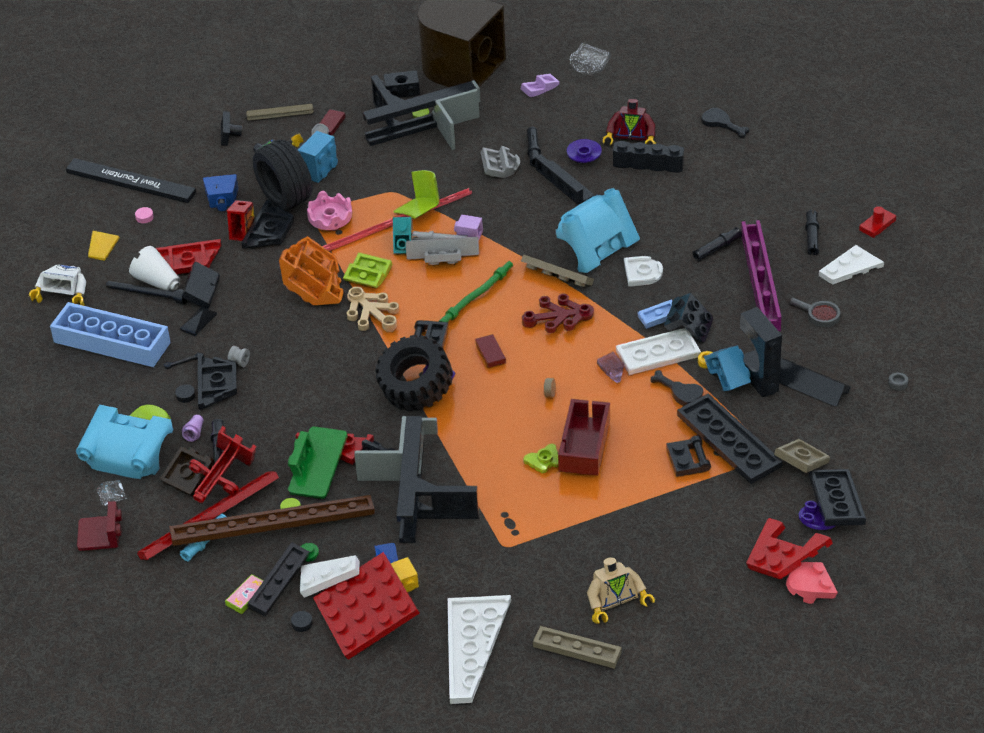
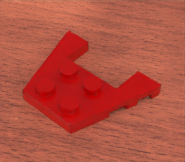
M769 518L746 564L750 570L782 579L802 565L801 561L807 557L813 558L818 554L819 549L824 546L828 548L833 542L831 537L815 533L803 547L777 539L785 529L783 522Z

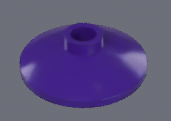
M589 139L576 140L567 147L568 157L573 161L581 163L596 160L602 152L601 146Z

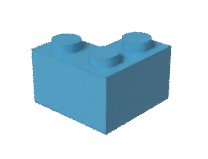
M738 345L704 356L709 373L718 374L724 391L751 382L750 371L744 364V354Z

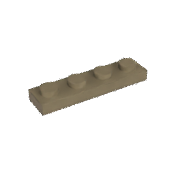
M523 255L521 262L527 263V268L537 270L538 267L543 269L542 273L551 276L553 273L559 275V279L569 281V278L575 280L574 284L585 287V284L592 286L594 281L591 277L527 255Z
M540 626L533 640V647L614 669L622 653V647Z

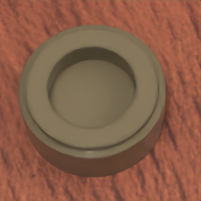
M546 378L544 382V395L546 397H554L556 391L555 379Z

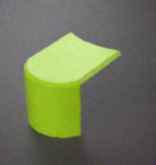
M431 171L411 172L416 198L394 210V213L405 214L416 219L438 206L440 200L435 173Z

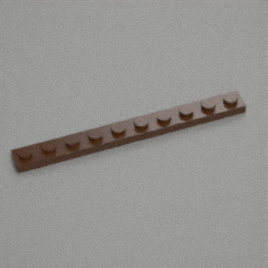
M366 495L169 526L172 545L176 546L375 514V508L371 496Z

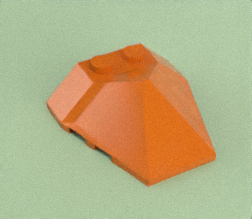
M308 236L282 252L279 264L283 284L288 290L295 292L305 302H309L312 305L339 304L341 302L344 292L339 285L341 278L337 274L339 266L335 255Z

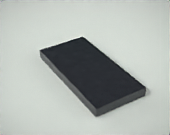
M849 469L809 471V479L825 526L866 525V517Z

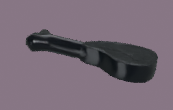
M711 108L702 115V124L705 126L729 129L737 133L740 138L745 137V134L749 132L748 127H739L731 123L729 115L719 108Z
M660 370L655 371V375L650 379L652 383L659 382L669 387L673 398L682 406L699 399L704 394L703 388L700 385L674 382L665 377Z

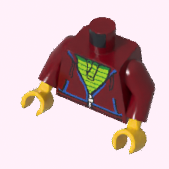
M629 99L628 107L622 106L620 111L615 112L609 120L606 130L607 135L603 138V143H605L606 138L611 139L610 146L613 144L612 135H614V138L643 140L645 144L650 142L656 144L653 140L655 138V123L651 116L646 113L645 108L638 107L637 99Z

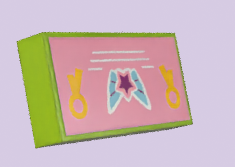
M251 574L225 600L226 606L243 614L248 609L249 600L263 580Z

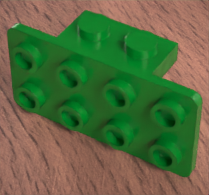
M314 426L309 429V432L300 431L298 439L296 438L294 442V451L288 458V466L293 474L288 488L290 494L320 499L326 498L348 436L346 431Z

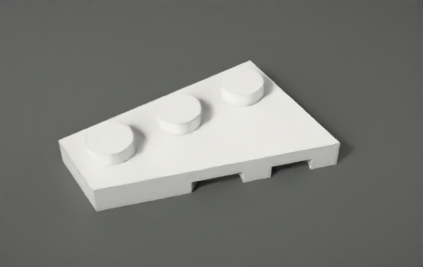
M855 245L819 270V276L833 285L850 279L855 274H864L869 272L870 269L884 267V262Z
M355 555L302 565L300 593L305 598L359 575L360 561Z

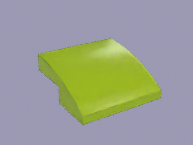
M358 252L354 263L349 264L343 280L378 288L388 275L393 265L392 261Z

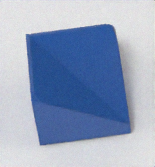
M395 543L375 546L376 556L384 552L390 563L398 561Z

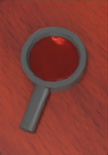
M792 298L790 301V305L807 311L808 319L816 326L830 327L837 324L840 320V309L832 302L819 301L810 305L796 298Z

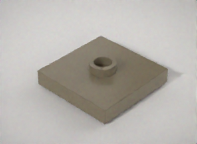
M800 439L776 448L774 453L775 456L805 473L829 463L830 460L829 455Z

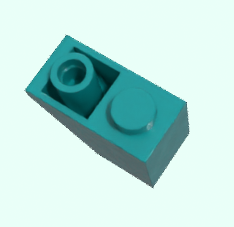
M393 217V254L406 253V241H412L413 238L412 218Z

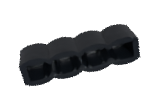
M626 141L615 142L613 147V166L617 168L631 167L637 170L649 169L652 171L666 170L673 173L682 172L684 148L677 145L664 146L661 144L648 145L642 142L633 144Z

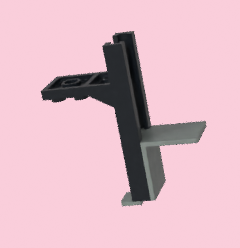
M378 75L371 76L373 103L376 108L363 112L364 121L367 120L368 125L385 121L387 124L386 127L365 132V139L370 146L438 127L451 149L454 150V124L480 117V88L473 80L403 100L392 95L386 89L384 81H381ZM435 107L432 113L403 122L394 119L395 117Z
M402 416L399 451H355L354 454L358 481H400L397 506V522H400L399 543H416L418 519H479L477 486H436L421 479L424 434H438L437 418ZM420 496H431L432 507L420 503Z

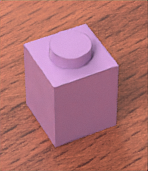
M461 214L459 221L455 222L454 231L457 235L478 237L479 241L483 233L482 218Z

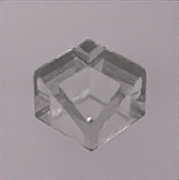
M120 480L103 482L96 488L103 506L108 505V502L111 501L117 502L126 499Z

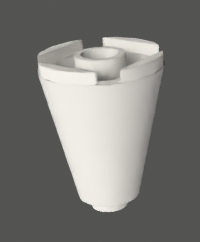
M153 246L143 248L139 252L141 255L138 259L134 257L129 273L134 278L162 290L174 292L179 288L180 278Z

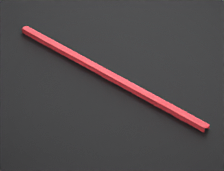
M469 188L442 198L438 206L433 209L471 195L472 191H469ZM402 214V215L397 216V217H411V216ZM393 218L322 247L331 251L393 226Z

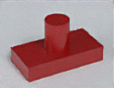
M875 207L873 215L859 226V231L874 238L896 221V215L882 207Z

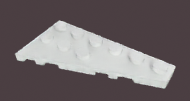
M511 595L448 598L450 704L473 702L509 608Z

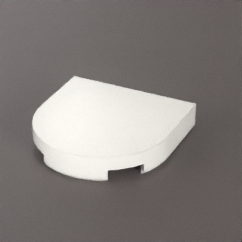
M648 256L624 258L628 286L649 285L661 279L663 266L659 261L652 260Z

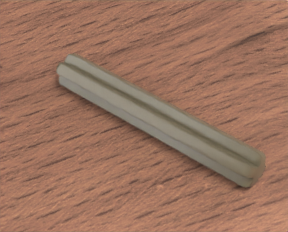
M304 104L250 110L246 112L247 120L252 121L312 114L313 105Z

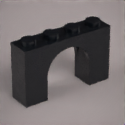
M756 307L741 313L740 328L756 348V350L744 354L743 361L750 371V384L763 398L779 391L782 334L762 311Z

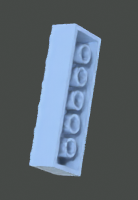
M70 302L65 305L50 325L54 343L150 367L156 365L171 343L168 326Z

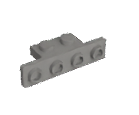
M478 237L406 241L407 259L425 258V263H429V265H437L440 262L446 261L448 264H455L461 261V256L479 255Z

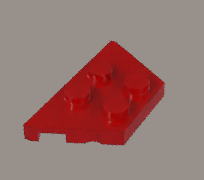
M216 239L156 249L176 274L190 273L194 262L209 268L221 248V240Z

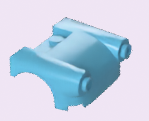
M614 188L606 190L604 195L591 197L560 217L561 221L558 229H555L557 238L566 241L573 248L578 259L577 269L579 272L588 273L599 266L601 260L620 248H627L640 240L619 190Z
M99 405L76 449V453L82 461H86L92 469L136 479H141V477L150 474L155 475L160 469L159 452L162 442L167 434L173 432L171 419L152 416L151 420L118 414L117 408Z

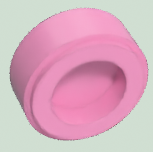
M148 207L140 208L135 212L136 220L139 223H148L154 218L152 209Z

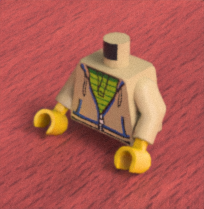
M615 558L604 560V568L594 572L593 580L587 591L591 609L595 612L592 620L596 624H600L599 615H601L603 622L608 621V615L601 611L638 598L639 593L641 595L640 603L643 606L647 607L645 603L647 596L652 603L655 602L654 597L646 593V587L640 576L630 567L625 568L622 563H616Z

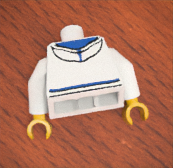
M55 265L41 272L35 285L36 289L31 290L29 295L32 302L36 298L37 302L40 303L43 300L41 291L69 295L76 294L72 298V303H80V305L84 306L82 296L85 293L86 279L81 274L79 267Z

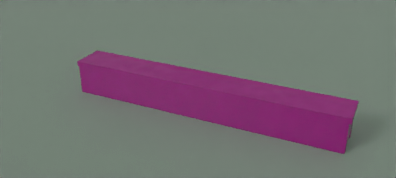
M757 220L756 224L746 225L745 221L741 222L742 242L756 306L775 328L781 331L782 317L760 220Z

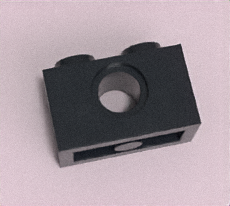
M417 70L384 74L385 87L392 95L399 98L420 95Z

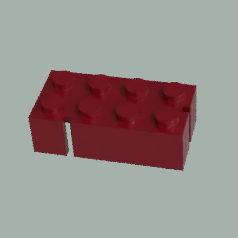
M571 399L558 453L559 472L599 475L610 424L609 402L592 401V417H589V400Z

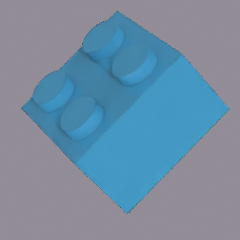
M316 131L298 149L314 182L319 183L337 165L338 159L334 136Z

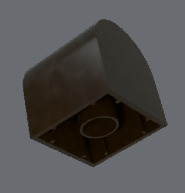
M426 0L420 6L418 22L422 70L429 80L446 87H453L474 80L480 87L506 60L504 5L488 0Z

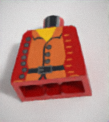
M237 200L227 209L229 240L243 241L254 222L252 202Z

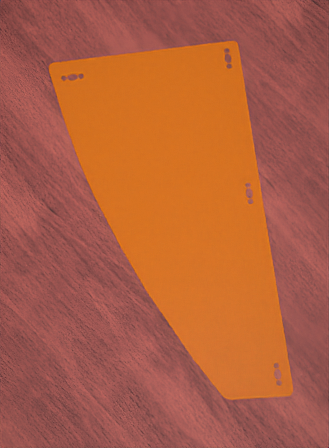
M388 192L351 201L352 218L345 226L338 229L342 231V234H336L337 230H318L325 242L330 244L393 217L402 215L394 213V210L412 199L398 193ZM435 210L428 211L416 219L412 218L413 231H434V233L457 235L454 231L456 221ZM393 226L331 250L332 254L337 257L338 264L344 274L349 264L354 263L358 252L392 261L393 265L388 275L378 288L349 281L352 288L361 287L365 293H386L388 295V303L396 302L399 304V312L397 314H390L388 310H379L385 316L393 315L396 317L397 327L393 332H386L382 328V323L371 313L369 314L371 321L387 348L391 346L392 342L400 341L402 337L410 338V335H414L416 321L438 322L445 316L449 308L454 307L465 296L492 277L497 268L502 267L508 261L513 263V267L502 280H498L486 292L468 303L454 320L448 322V332L443 349L456 374L449 386V390L446 394L442 395L443 398L439 402L435 401L431 407H423L428 418H437V435L466 485L477 486L478 506L502 546L513 547L735 470L720 455H715V450L702 439V448L706 459L710 461L711 469L702 473L676 477L666 450V443L689 440L698 434L677 416V410L683 406L673 398L671 389L659 382L652 383L650 381L651 377L655 375V371L660 370L665 377L674 382L698 384L703 388V396L710 394L719 404L721 403L677 363L629 375L616 352V346L644 339L645 337L557 277L542 273L543 269L538 267L537 270L527 268V263L521 262L522 256L481 235L479 239V255L461 256V261L455 264H448L446 261L440 262L437 265H429V263H425V258L407 259L406 253L393 254ZM567 294L569 300L579 305L589 304L594 308L592 318L587 321L581 320L572 331L565 330L563 322L556 328V332L547 333L545 331V323L555 319L537 321L536 326L532 328H526L522 325V315L526 311H533L535 314L553 312L547 308L540 307L539 299L542 296H548L550 302L567 310L571 308L558 304V295ZM368 300L369 302H377V300ZM427 330L422 332V336H426ZM493 334L506 358V363L488 368L476 346L475 339ZM415 365L407 369L403 373L406 381L418 379L420 377L419 373L423 372V368L426 365ZM546 378L555 379L556 391L554 397H546L544 395V382ZM571 399L589 400V417H592V401L610 403V424L598 476L559 472V466H552L548 468L546 473H541L523 462L525 455L538 453L540 449L545 448L548 444H555L559 453ZM689 449L694 464L699 463L695 449ZM507 512L509 514L507 518L512 519L516 524L514 529H508L505 526L504 521L507 518L501 517V513ZM513 530H518L519 534L514 536L511 534V532Z

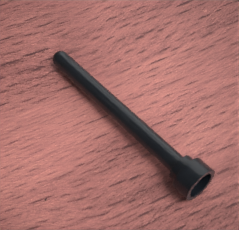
M114 281L106 282L107 288L171 298L178 304H185L187 302L182 297L184 289H178L173 292Z

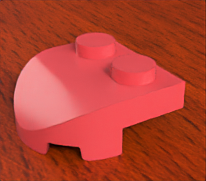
M801 562L802 565L792 571L786 580V586L792 595L797 593L804 598L803 602L812 604L816 598L833 599L838 593L822 562Z

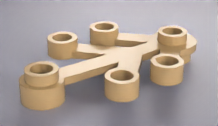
M353 287L349 290L347 298L351 305L347 311V319L349 321H356L358 319V305L363 306L361 318L358 320L359 330L366 331L369 329L368 318L370 313L382 323V328L386 332H393L397 327L396 317L393 315L385 316L379 310H388L390 314H397L399 312L398 303H388V295L386 293H365L361 287ZM368 300H377V302H369Z

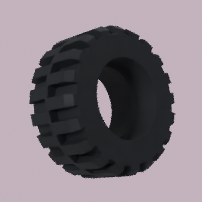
M410 335V338L402 337L400 341L392 342L389 348L386 347L382 352L383 356H380L377 361L378 364L376 365L375 372L376 380L383 394L392 405L399 409H404L405 407L406 411H413V409L423 410V407H431L435 401L439 402L443 398L442 395L447 393L449 390L448 386L452 383L453 369L443 347L436 340L428 339L427 336L422 335L420 337ZM415 365H428L426 372L418 379L400 381L401 376L407 369Z

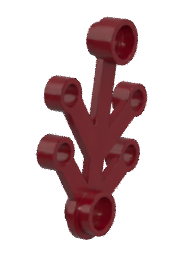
M567 294L558 295V304L571 308L567 310L550 302L548 296H542L539 299L540 307L547 308L553 312L535 314L533 311H526L522 315V325L526 328H532L536 326L537 321L555 319L545 323V331L547 333L556 332V328L563 322L564 329L572 331L581 320L587 321L592 318L594 308L589 304L579 305L569 300Z

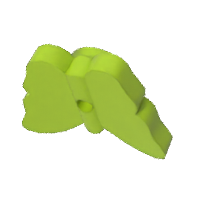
M548 444L545 448L540 449L538 453L525 455L523 458L524 464L535 468L536 471L546 473L548 468L552 466L558 467L556 445Z

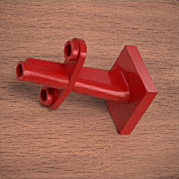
M222 426L218 432L216 446L224 452L211 470L195 459L189 462V469L191 471L206 476L196 489L193 498L197 502L203 503L216 484L222 486L223 490L228 494L233 495L237 493L239 487L222 476L235 459L250 466L254 461L257 446L253 445L250 449L242 445V437L237 434L234 438L229 437L225 434L226 428Z

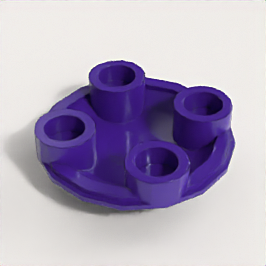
M814 501L805 502V506L799 511V519L807 527L816 530H827L835 527L824 525L818 504Z

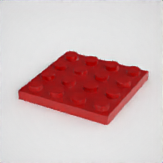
M384 552L359 567V575L328 587L313 597L347 660L420 614Z

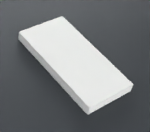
M686 328L616 346V352L629 375L697 358L701 353L692 335Z

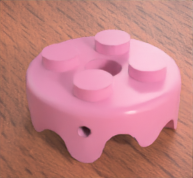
M320 191L316 200L309 201L308 220L315 228L338 230L345 226L352 218L351 200L349 197L345 199L340 193H337L335 197H329L325 191Z

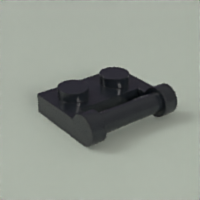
M424 320L415 322L414 335L420 337L422 332L427 330L426 336L428 339L432 338L444 347L448 332V322Z
M693 436L689 440L666 443V450L676 477L702 473L711 469L710 461L706 459L703 451V442L700 436ZM689 449H695L699 463L694 464Z

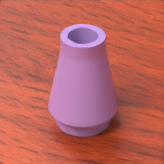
M194 415L183 426L182 436L185 440L192 442L200 437L204 421L200 415Z

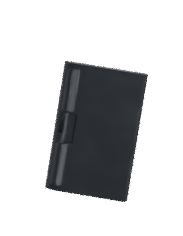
M194 262L182 297L200 307L209 308L219 281V273L198 262Z

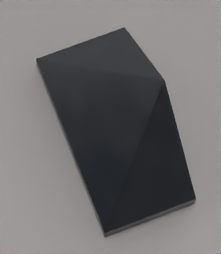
M201 306L180 327V331L196 336L217 315V312Z

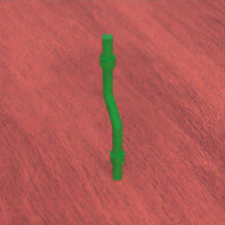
M508 261L502 267L497 268L492 277L465 296L454 307L449 308L445 316L438 322L454 320L468 303L486 292L498 280H502L513 267V263Z

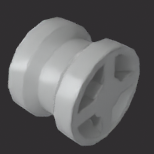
M237 346L231 347L228 360L235 361L240 367H245L249 362L250 351L244 348L241 350Z

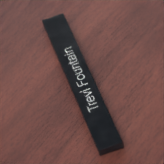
M76 158L66 167V172L69 174L184 203H189L196 194V188Z

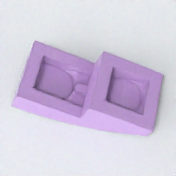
M551 74L537 75L535 82L522 83L521 90L529 97H534L559 85V81Z

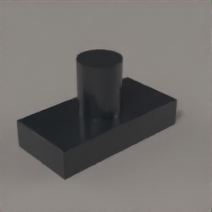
M223 111L221 146H228L229 135L241 136L242 126L230 124V112Z

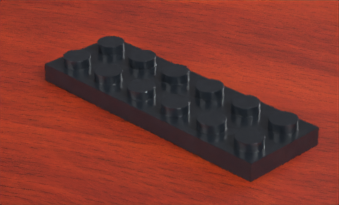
M706 394L677 410V416L750 484L783 466V461L779 457L775 456L767 446L710 394Z

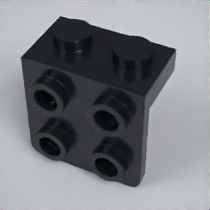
M689 293L682 297H676L672 301V306L667 314L664 326L669 331L683 325L699 343H703L706 341L713 316L699 300Z

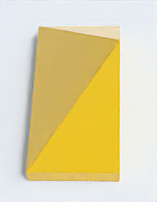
M93 231L88 258L105 261L120 237Z

